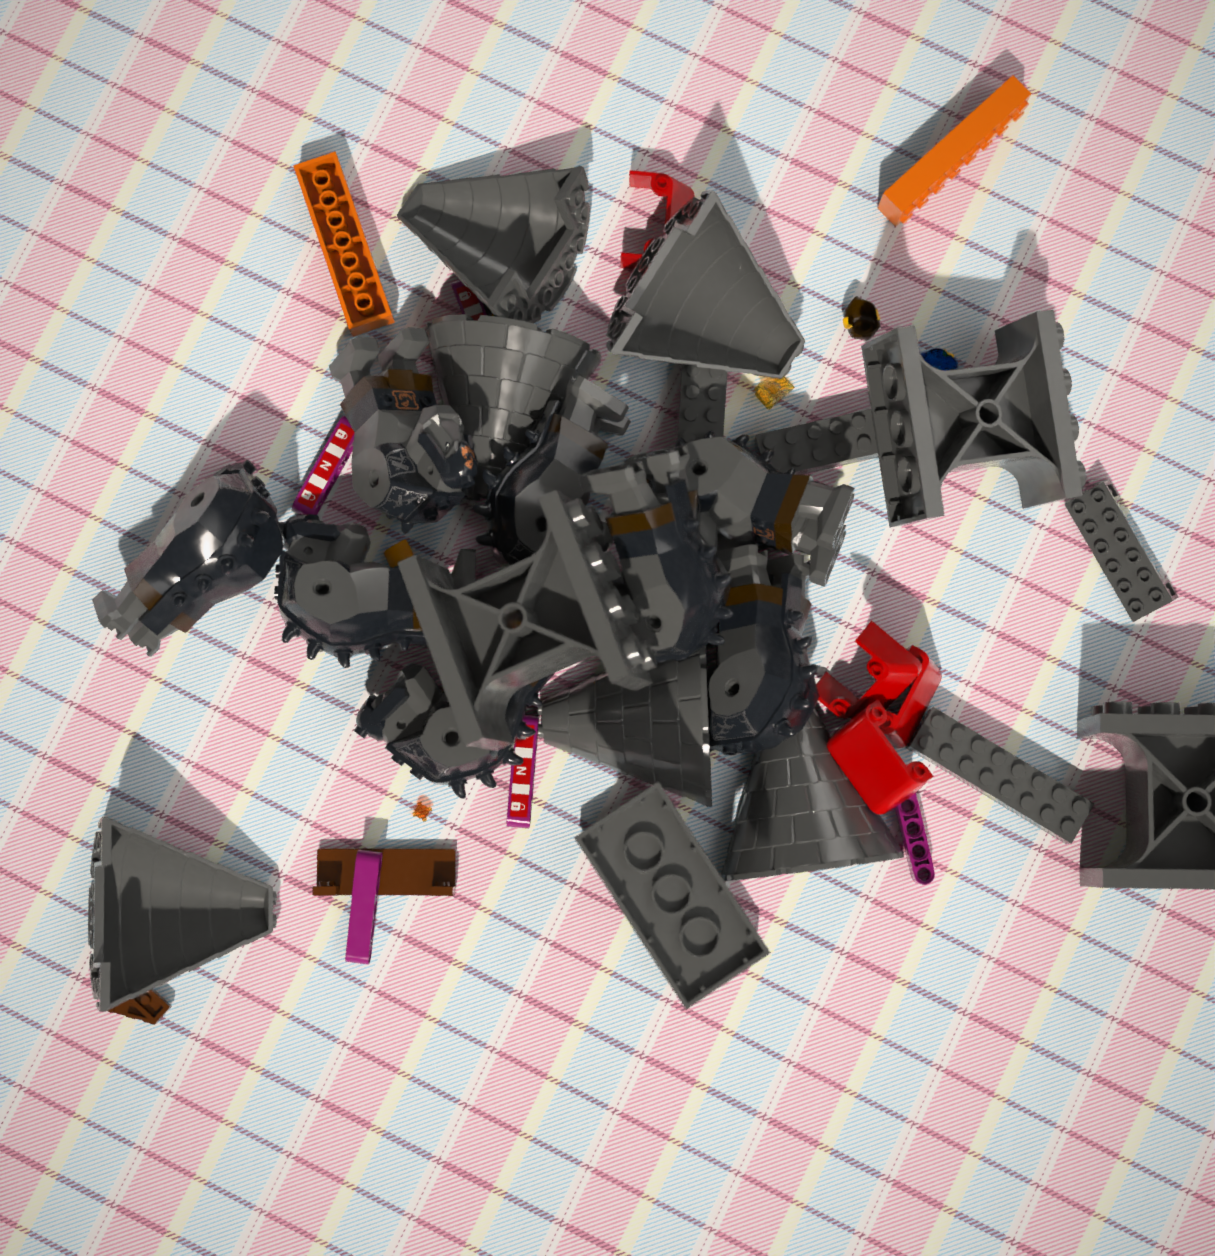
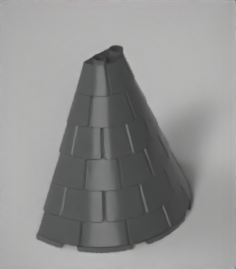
M582 166L561 170L553 168L504 176L497 174L476 178L469 177L417 184L399 210L397 218L495 316L536 323L541 320V314L544 311L551 312L559 303L576 274L577 269L573 265L577 254H583L589 228L590 204L585 202L584 192L589 190V185L584 167Z
M713 190L703 191L700 195L702 197L700 200L693 197L671 217L664 226V236H660L658 239L654 238L638 261L625 284L627 294L617 300L610 318L606 336L611 341L607 342V349L614 355L632 356L639 359L695 365L700 368L720 369L727 372L782 379L783 376L790 372L791 364L795 357L802 353L805 339L793 319L789 316L777 292L774 291L762 267H759L733 219L727 214L717 193Z
M466 314L437 317L432 320V323H427L425 328L430 342L428 345L443 405L451 406L459 415L464 425L463 434L471 435L473 449L478 462V473L474 478L475 484L467 488L465 496L469 500L480 501V498L486 499L488 485L484 481L483 471L487 469L491 473L496 474L503 470L507 461L503 455L505 447L519 454L527 449L530 442L525 434L526 430H536L549 401L558 400L562 403L564 402L567 385L571 377L577 378V376H581L587 380L599 363H601V354L595 349H592V352L589 351L590 344L575 336L553 328L542 332L535 323L480 315L478 321L473 320L472 317Z
M706 645L686 659L678 661L673 659L657 663V667L648 670L653 684L634 691L611 683L605 670L573 687H568L543 699L542 706L538 707V714L542 715V724H538L539 738H544L545 744L568 753L576 754L598 765L602 764L651 785L659 782L662 788L681 797L685 796L707 807H712Z
M815 708L804 728L799 733L781 742L775 748L759 750L754 753L751 770L743 791L744 796L727 850L728 854L721 872L723 881L810 872L904 858V851L890 833V829L882 817L870 810L827 748V741L831 735L826 730V726Z
M100 818L98 828H101V831L95 832L90 874L91 878H94V883H91L88 895V945H90V949H93V954H90L89 958L90 980L93 999L99 1000V1002H96V1008L99 1012H106L128 999L132 1000L186 972H191L243 945H248L273 933V928H276L277 925L276 914H273V905H276L277 895L276 891H273V886L249 876H244L195 853L186 852L133 827L129 828L111 818Z

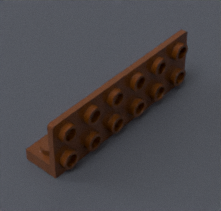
M455 849L317 850L316 886H313L312 896L352 895L358 850L382 852L378 895L455 896Z

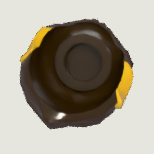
M858 296L854 297L844 311V328L855 339L865 341L871 339L881 327L878 309L870 301L861 299Z

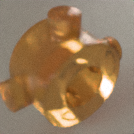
M418 802V806L415 812H412L413 817L421 818L425 822L432 808L422 805V802Z

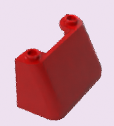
M914 645L908 647L907 650L920 661L922 670L913 680L914 682L897 715L886 711L887 720L879 727L894 748H903L909 744L942 679V672L926 652Z
M876 700L828 739L827 748L870 810L882 815L911 798L934 776L927 766L920 761H913L908 765L904 763L879 728L887 720V712L879 700Z

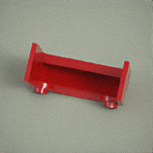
M629 171V187L651 189L655 195L667 197L665 224L684 204L695 197L691 187L667 174ZM654 238L646 242L644 246V252L651 244V242L654 240ZM621 252V268L634 269L643 254Z
M872 620L854 642L872 656L867 663V670L877 681L860 699L827 671L816 683L819 693L818 701L836 716L843 719L854 718L876 700H879L886 710L922 670L920 661Z

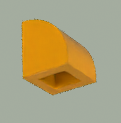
M406 539L391 546L384 552L390 568L398 566V562L414 555Z

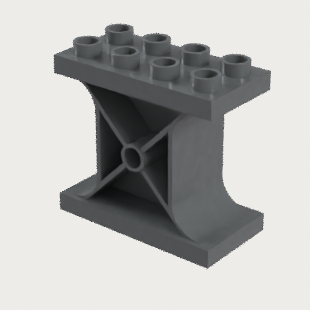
M1054 309L1036 311L994 330L998 358L995 365L949 371L938 370L930 366L919 353L915 325L897 327L861 346L889 528L906 526L945 516L941 486L947 474L951 472L988 467H999L1007 470L1015 477L1019 484L1022 509L1083 496L1082 487L1086 483V469L1084 464L1077 460L1074 442L1079 436V424L1076 417L1070 414L1067 396L1071 392L1072 379L1069 371L1062 367L1060 349L1064 345L1065 335L1062 325L1059 322H1055Z
M558 490L539 497L547 519V534L541 548L531 557L463 588H455L449 569L417 555L398 562L465 746L498 751L514 744L505 720L506 708L512 695L523 686L593 656H598L601 659L611 683L634 691L653 684L648 670L657 667L655 655L646 640L639 642L630 625L639 622L637 610L629 595L621 597L613 583V580L622 577L620 567L613 553L610 550L603 552L596 540V536L604 533L598 513L593 506L586 509L579 497L572 500Z
M1103 702V705L1091 706V716L1077 720V739L1105 741L1115 747L1121 754L1125 764L1127 839L1123 853L1113 863L1099 868H1079L1080 887L1215 890V703H1199L1198 707H1184V715H1180V703L1178 702L1150 703V706L1137 707L1138 714H1132V702Z
M659 782L574 837L686 1010L771 954Z

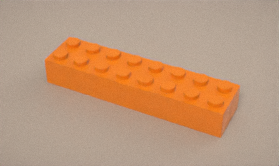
M1012 75L883 193L877 209L895 227L901 222L905 224L913 216L912 212L916 208L920 210L927 204L928 198L932 193L937 195L945 187L944 183L949 178L953 180L961 172L960 168L964 164L970 165L976 159V154L980 150L985 151L993 143L992 139L996 135L1000 137L1006 132L1012 120L1017 122L1024 115V110L1029 105L1028 100L1032 93Z
M336 151L293 165L352 336L354 337L395 323Z

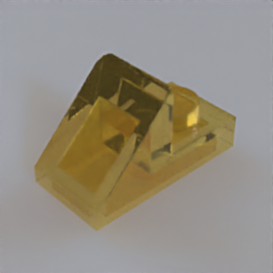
M785 376L782 379L769 377L760 382L754 390L756 391L755 396L770 410L795 387Z

